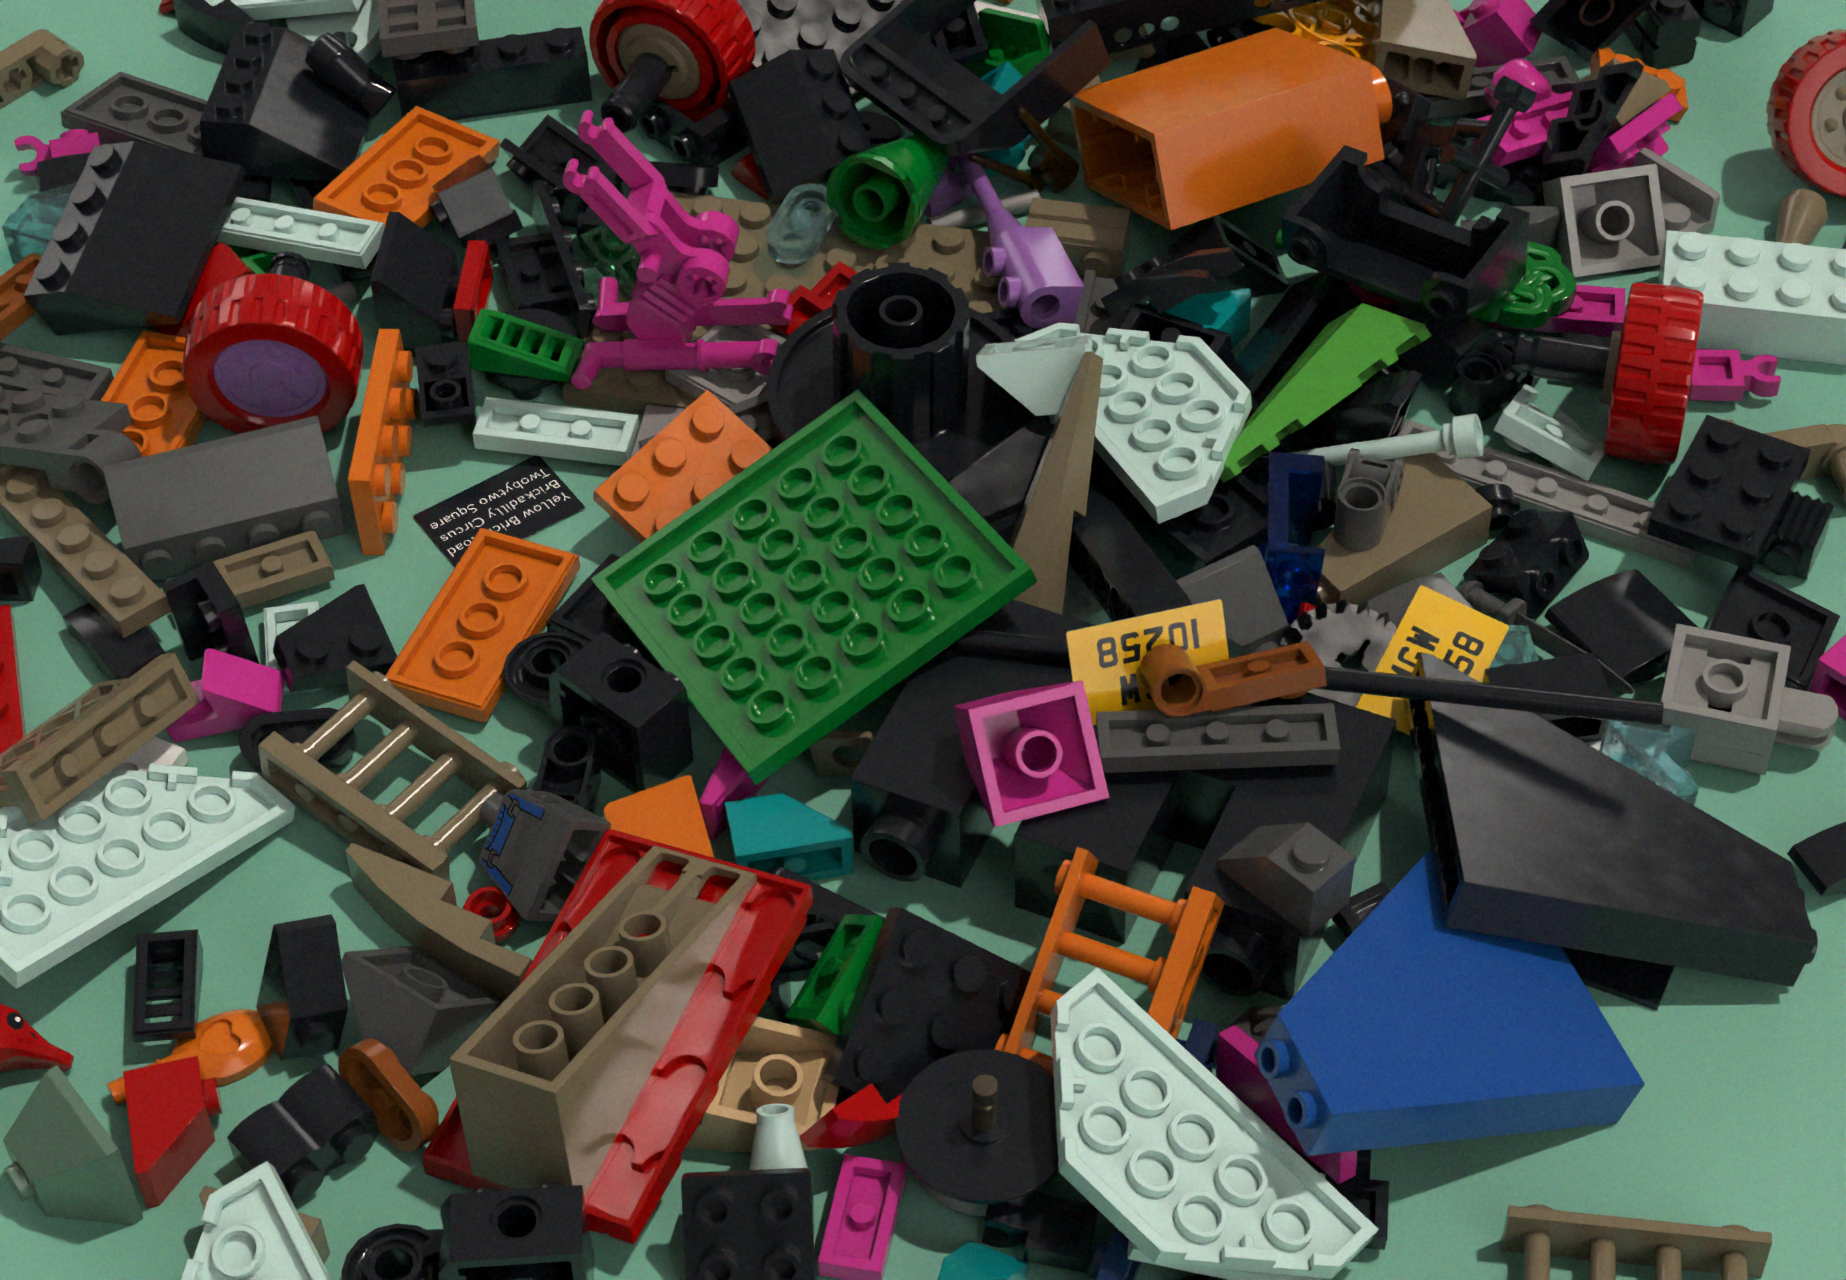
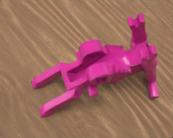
M591 110L584 111L577 129L579 138L586 144L591 145L631 188L629 196L626 199L596 166L590 167L587 175L579 174L577 172L579 161L574 158L570 159L566 165L562 179L563 184L570 192L578 194L625 244L631 243L640 256L636 272L637 279L632 290L631 301L618 303V281L613 277L601 278L598 283L597 311L592 322L596 327L605 332L632 331L638 339L587 343L584 348L583 359L571 378L572 384L578 389L585 390L591 386L601 368L623 367L626 371L699 369L701 372H708L710 369L753 368L759 374L768 376L778 347L776 340L704 342V339H697V342L690 343L692 334L696 330V326L788 325L791 322L794 309L792 305L787 304L790 292L785 289H774L768 292L764 298L720 299L725 293L729 278L730 266L728 262L734 256L739 237L737 223L727 214L718 211H705L695 217L690 216L668 191L664 177L614 125L612 118L607 117L603 120L602 126H595L591 123L594 115Z

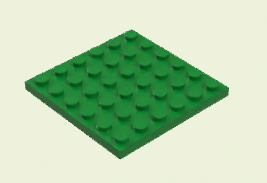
M859 389L591 578L601 595L664 672L669 671L682 681L687 690V701L755 785L768 778L1037 583L1031 567Z

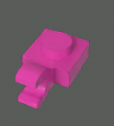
M85 129L65 131L59 135L60 139L48 140L49 145L42 143L41 140L34 136L25 135L18 137L14 140L18 151L31 149L37 152L36 158L32 162L19 164L22 175L36 176L37 162L67 155L91 153L94 146L103 145L98 132L89 133Z

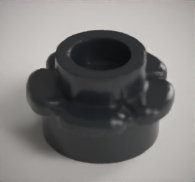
M1488 484L1475 489L1477 493L1493 506L1489 530L1505 528L1514 513L1520 511V501L1513 497V491L1508 485Z

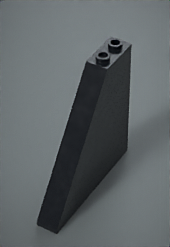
M1422 652L1411 675L1481 683L1434 655ZM1403 698L1445 927L1791 987L1797 981L1804 965L1810 964L1814 959L1818 944L1817 933L1815 929L1811 928L1805 908V894L1803 889L1798 886L1791 861L1533 712Z

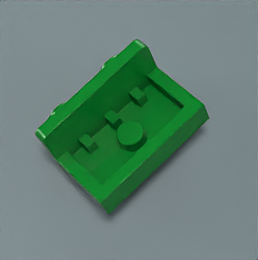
M990 8L979 11V21L990 56L963 64L962 66L978 78H981L1008 61L1022 76H1025L1050 54V38L1045 29L1044 22L1040 19Z

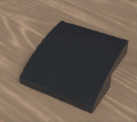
M1637 569L1608 576L1577 590L1548 608L1544 616L1570 643L1587 653L1594 652L1597 659L1629 684L1654 679L1662 663L1669 660L1676 623L1699 628Z

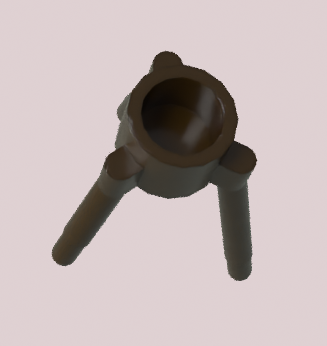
M1024 107L1017 109V115L1032 132L1030 135L1039 144L1028 158V166L1031 168L1030 174L978 153L968 155L970 161L1026 184L1032 190L1037 189L1039 193L1045 187L1053 193L1064 191L1072 184L1079 171L1078 162L1051 139Z

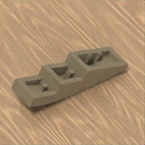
M351 842L345 852L353 886L380 917L410 944L505 1001L519 986L532 963V959L496 945L492 920L457 907L453 882Z

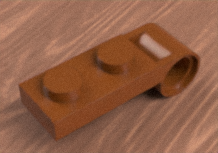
M1308 641L1196 667L1183 648L1174 644H1162L1152 648L1145 654L1139 668L1140 678L1157 708L1162 713L1172 717H1182L1208 710L1216 712L1233 707L1251 706L1252 703L1276 697L1294 699L1305 695L1311 689L1327 686L1324 664ZM1183 674L1177 683L1167 687L1162 686L1164 681L1170 676Z

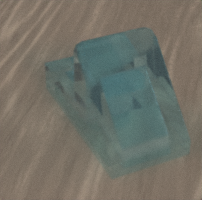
M1606 720L1599 748L1600 752L1688 803L1695 804L1699 787L1685 769L1689 763L1697 735L1694 730L1663 723L1661 726Z

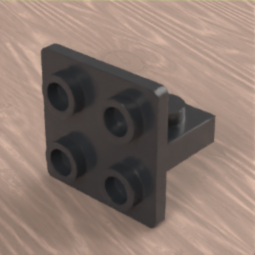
M808 1168L691 1172L682 1175L681 1195L686 1280H816L814 1200L811 1187V1172Z

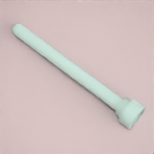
M1475 413L1453 417L1452 423H1445L1442 430L1262 457L1287 460L1321 459L1331 463L1333 467L1345 466L1348 453L1351 448L1360 450L1361 456L1379 460L1446 451L1448 456L1457 455L1461 460L1483 456L1484 441L1481 423L1478 415ZM1262 472L1258 474V478H1263Z

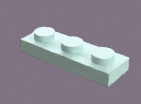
M486 397L472 434L476 449L622 466L631 457L640 426L638 415Z

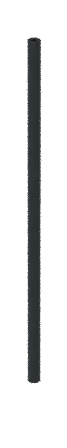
M972 629L958 639V651L1070 663L1067 639ZM1326 666L1324 667L1327 686L1315 688L1657 726L1662 724L1664 708L1663 702Z

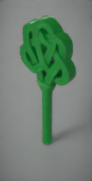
M1279 229L1275 249L1286 251L1282 242V229ZM1528 242L1526 272L1522 281L1507 296L1469 316L1487 321L1488 324L1496 322L1512 328L1533 330L1545 325L1549 317H1554L1567 311L1573 304L1576 293L1575 278L1562 265V256L1552 247Z

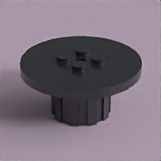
M888 263V267L872 271L867 268L851 277V284L845 290H838L832 307L814 315L801 324L788 336L777 351L767 379V409L774 435L780 444L859 389L949 482L1032 419L1031 411L977 367L976 355L986 344L1015 342V340L996 322L970 308L969 301L962 288H955L948 282V275L932 267L925 270L911 267L910 263Z

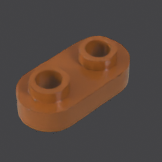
M366 1038L345 1049L340 1054L338 1060L339 1075L373 1109L379 1131L392 1146L402 1152L409 1153L432 1140L439 1130L438 1108L434 1100L427 1093L423 1092L404 1069L396 1054L389 1047L376 1039Z

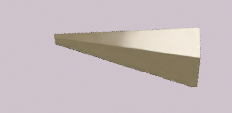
M1092 351L1085 352L1080 360L1008 542V545L1031 567L1037 583L1014 600L1058 614L1063 613L1073 517H1086L1103 365V358Z

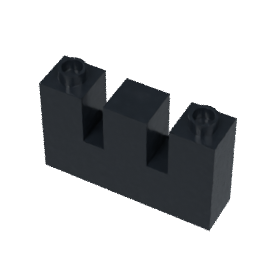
M1013 599L973 629L1067 639L1066 633L1068 631L1096 625ZM957 640L915 670L850 778L854 852L863 854L864 858L874 869L889 878L912 882L919 880L924 875L961 888L994 827L991 824L966 764L953 706L1006 692L1073 682L1070 663L958 651ZM1309 692L1294 699L1276 697L1252 703L1251 706L1334 703L1340 742L1339 764L1104 773L1110 798L1025 819L1020 823L1015 833V907L1051 919L1059 895L1054 894L1056 876L1065 859L1072 861L1077 847L1089 850L1099 860L1094 875L1149 894L1176 841L1202 849L1204 852L1184 891V899L1188 900L1192 886H1196L1216 893L1225 904L1199 975L1200 978L1216 990L1229 995L1250 996L1258 991H1262L1290 1001L1301 985L1329 921L1310 937H1307L1218 869L1217 861L1259 826L1309 822L1355 857L1356 864L1387 795L1397 720ZM1093 725V727H1094V732H1095V736H1096V740H1097L1096 725ZM1086 898L1075 928L1125 944L1138 916Z

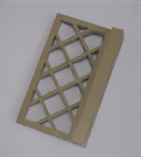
M176 654L159 655L130 678L98 682L1 753L0 807L19 805L28 823L46 820L197 705L200 700Z

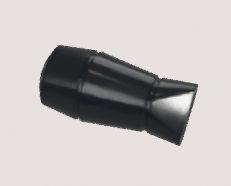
M338 31L334 34L327 32L316 38L307 50L304 62L328 85L354 101H358L360 106L372 118H375L397 91L396 87L377 77V74L351 47L349 37L344 32Z

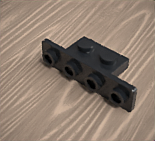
M543 180L533 181L532 214L538 234L495 240V257L513 309L540 308L558 314L567 313L570 323L576 331L577 338L589 337V324L593 323L592 319L596 313L593 294L584 292L585 280L580 260H572L573 247L571 235L568 228L561 229L560 227L561 212L557 197H549Z

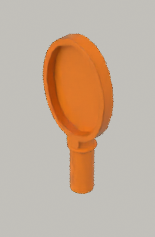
M237 1009L222 1012L197 1024L196 1038L179 1039L175 1043L171 1055L162 1059L156 1058L154 1063L147 1066L198 1056L204 1078L216 1077L218 1086L243 1079L255 1072L267 1062L273 1054L275 1047L258 1011ZM122 1076L107 1083V1088L115 1105L126 1102L124 1077Z

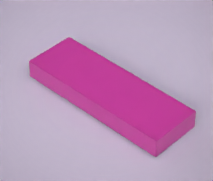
M1236 1025L1218 1033L1216 1078L1246 1106L1306 1156L1296 1134L1288 1125L1284 1111L1272 1088L1259 1069L1254 1053L1260 1044ZM1357 1151L1306 1156L1337 1184H1341L1356 1175Z

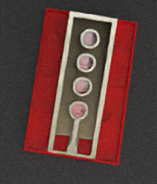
M607 828L519 986L449 1058L456 1097L443 1118L438 1132L433 1136L422 1156L425 1174L446 1181L452 1180L454 1184L472 1190L487 1187L499 1190L530 1189L548 1183H559L566 1186L582 1185L590 1230L603 1235L607 1233L609 1237L634 1245L681 1165V1154L716 1096L721 1076L770 995L771 982L806 924L807 912L814 902L812 885Z

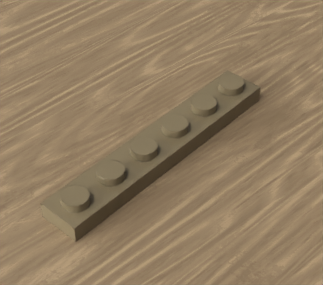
M0 464V513L24 537L33 538L35 547L42 556L123 638L170 613L163 591L60 490L51 489L48 478L39 469Z

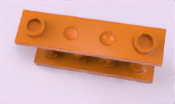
M1077 847L1072 861L1065 859L1056 876L1054 894L1059 895L1010 1035L1003 1033L994 1050L1024 1057L1039 1065L1054 1078L1053 1057L1032 1050L1044 1014L1050 1016L1056 1001L1063 996V994L1054 992L1053 988L1065 956L1147 984L1148 992L1154 993L1148 1015L1177 1040L1225 904L1216 893L1192 886L1188 900L1180 898L1175 903L1094 875L1099 860L1089 850ZM1087 898L1169 926V933L1175 935L1168 957L1160 956L1157 961L1073 933L1085 899Z

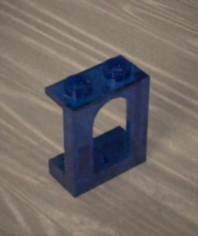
M1269 451L1262 489L1266 493L1265 544L1258 547V550L1261 552L1290 626L1298 618L1301 603L1307 602L1313 606L1315 605L1325 557V548L1288 545H1310L1324 476V456ZM1288 511L1290 512V529H1289V530H1288Z

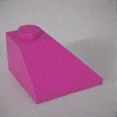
M1079 680L1011 691L953 706L966 764L993 827L1110 798L1083 681Z

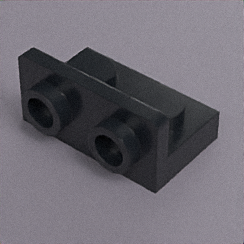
M213 561L185 572L162 585V590L182 646L190 661L203 657L206 649H216L260 664L240 603Z

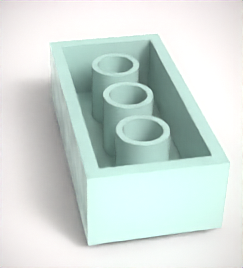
M1667 230L1659 268L1658 284L1677 286L1703 293L1704 301L1697 349L1739 350L1740 354L1772 355L1783 359L1846 365V249Z

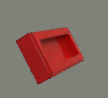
M468 241L453 307L458 342L467 341V346L468 337L480 309H487L494 278L489 244L486 241Z

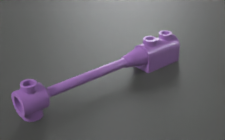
M968 155L954 156L987 218L991 247H987L984 251L983 271L987 278H1001L998 286V299L1001 307L1016 308L1023 322L1032 328H1046L1059 322L1074 324L1085 286L1053 228L1024 227L1012 214L1004 209L982 166L970 161Z

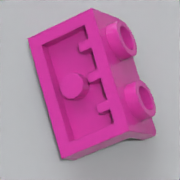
M1671 92L1649 105L1624 125L1604 137L1585 173L1634 167L1636 153L1644 147L1659 156L1665 154L1668 151V145L1661 135L1671 129L1666 120L1683 109L1674 94Z

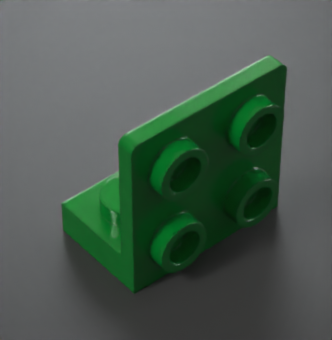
M844 915L785 1016L788 1020L799 1027L830 1033L838 1038L884 919L878 915Z

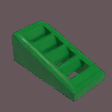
M482 308L468 337V351L472 370L571 383V378L579 365L585 348L583 339L502 312ZM532 350H539L537 355L531 352ZM553 352L561 353L558 362L551 360Z

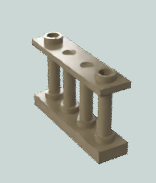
M353 660L346 667L349 701L302 744L299 742L292 744L273 731L258 745L262 778L348 841L450 881L449 855L447 853L481 822L479 812L483 803L489 797L496 794L505 795L511 789L527 790V781L515 766L508 762L500 763L397 691L385 675L377 671L370 672ZM368 714L392 730L345 774H334L317 761ZM410 745H413L435 761L388 805H377L360 792ZM453 775L478 791L432 836L424 835L422 837L404 824V821Z
M1538 1204L1525 1207L1509 1205L1502 1236L1501 1251L1524 1253L1523 1280H1550V1256L1589 1260V1280H1616V1263L1655 1267V1280H1682V1270L1720 1273L1721 1280H1748V1276L1762 1277L1772 1246V1233L1752 1231L1740 1225L1713 1227L1558 1211Z

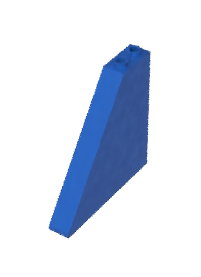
M1431 848L1280 1010L1254 1053L1262 1075L1267 1079L1284 1111L1286 1121L1296 1134L1306 1156L1618 1123L1645 1085L1562 947L1445 927Z

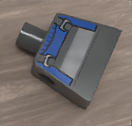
M511 789L505 795L496 794L489 797L480 809V821L490 829L479 855L480 865L525 920L555 922L607 828L610 829L611 823L556 794L545 791Z

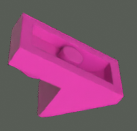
M206 649L202 679L190 682L200 702L166 727V730L174 742L177 743L242 729L249 720L257 715L281 712L284 677L280 670L216 649Z

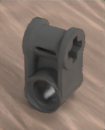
M1350 449L1338 488L1333 536L1340 545L1351 550L1363 551L1379 544L1392 507L1396 506L1405 471V459L1396 458L1394 462H1388L1361 456L1359 449Z

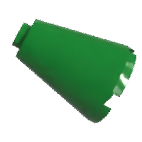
M914 134L846 157L833 169L827 181L826 201L830 211L835 208L837 215L842 221L838 226L845 235L859 245L876 250L887 249L891 245L903 242L914 232L947 167V156L940 154Z

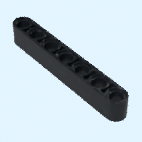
M1090 474L1086 517H1073L1068 562L1111 621L1114 622L1192 605L1187 594L1096 479Z

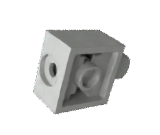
M1676 623L1660 702L1664 703L1661 726L1655 725L1650 751L1766 775L1774 742L1815 751H1821L1828 746L1838 719V706L1833 698L1828 695L1785 687L1791 646ZM1708 706H1715V707H1717V708H1725V709L1728 710L1729 712L1721 711V710H1716V709H1711V708H1709Z

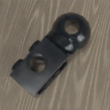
M604 631L588 644L568 633L546 632L532 635L519 642L507 655L503 671L506 683L521 700L547 713L556 728L565 725H578L592 732L596 739L600 769L633 793L671 781L694 761L686 687L673 673L669 671L663 672L646 661L632 645L627 643L621 644Z
M548 1183L530 1189L499 1190L487 1187L476 1189L471 1193L450 1194L440 1209L443 1229L425 1230L417 1225L399 1223L376 1228L360 1238L346 1255L341 1272L342 1280H389L398 1275H407L401 1280H594V1251L582 1185L566 1186L559 1183Z

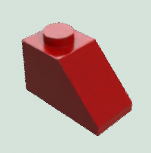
M198 1056L123 1071L134 1170L147 1208L160 1206L215 1141L212 1116L223 1114L222 1102L216 1077L204 1078Z

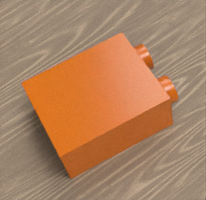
M1277 27L1082 89L1069 100L1085 186L1169 230H1174L1311 184L1344 145L1367 153V162L1364 166L1385 159L1380 124L1389 121L1392 115L1390 89L1385 77L1376 66L1371 65L1370 62Z

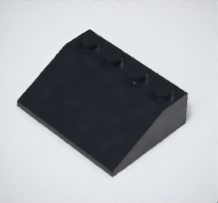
M253 22L247 25L239 24L200 118L202 156L242 165L246 171L245 175L332 182L360 157L372 117L360 106L358 101H354L325 83L304 62L307 50L313 41L287 28L271 27L263 22Z
M137 141L94 146L23 296L56 335L180 324L245 177V169L242 165Z

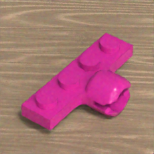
M1515 58L1507 62L1493 74L1492 85L1494 87L1505 75L1537 92L1536 99L1527 112L1521 113L1517 111L1490 161L1498 166H1504L1543 154L1551 120L1567 117L1572 91L1564 94L1553 92L1550 82L1528 60L1522 58ZM1487 86L1484 89L1485 100L1495 110L1499 101L1494 98L1495 89L1491 90ZM1492 115L1481 117L1476 120L1489 121Z

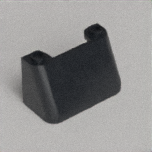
M1347 145L1341 148L1282 217L1283 246L1288 256L1294 262L1448 321L1461 320L1507 296L1522 281L1526 272L1529 212L1506 204L1496 216L1494 222H1491V218L1481 215L1471 231L1389 201L1390 181L1380 178L1375 182L1364 168V164L1367 162V153Z

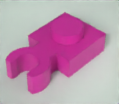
M1696 349L1689 400L1742 401L1744 391H1750L1760 397L1777 396L1781 377L1775 375L1778 362L1777 357L1758 355L1749 361L1740 359L1739 350Z

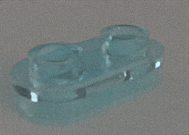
M810 183L799 185L789 191L766 232L768 252L773 259L781 263L795 265L805 262L815 255L836 218L835 208L832 207L830 210L826 201V186Z

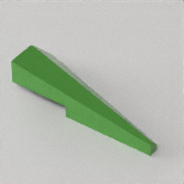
M1361 303L1328 323L1244 424L1241 432L1233 442L1224 463V469L1220 476L1222 482L1225 483L1241 473L1245 467L1263 453L1266 454L1280 445L1279 441L1285 436L1305 427L1361 387L1365 381L1382 368L1385 369L1396 362L1400 354L1432 336L1425 324L1365 303Z

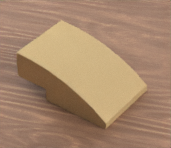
M756 1017L721 1076L718 1092L686 1147L752 1153L757 1124L756 1110L760 1106L774 1103L788 1104L794 1107L795 1123L800 1138V1135L836 1105L839 1088L821 1079L837 1038L829 1033ZM800 1138L803 1151H806V1150H814V1149H822V1148L807 1147V1146L805 1145V1143L802 1141V1139Z

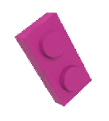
M844 1154L818 1259L819 1276L844 1280H883L907 1179L906 1163Z

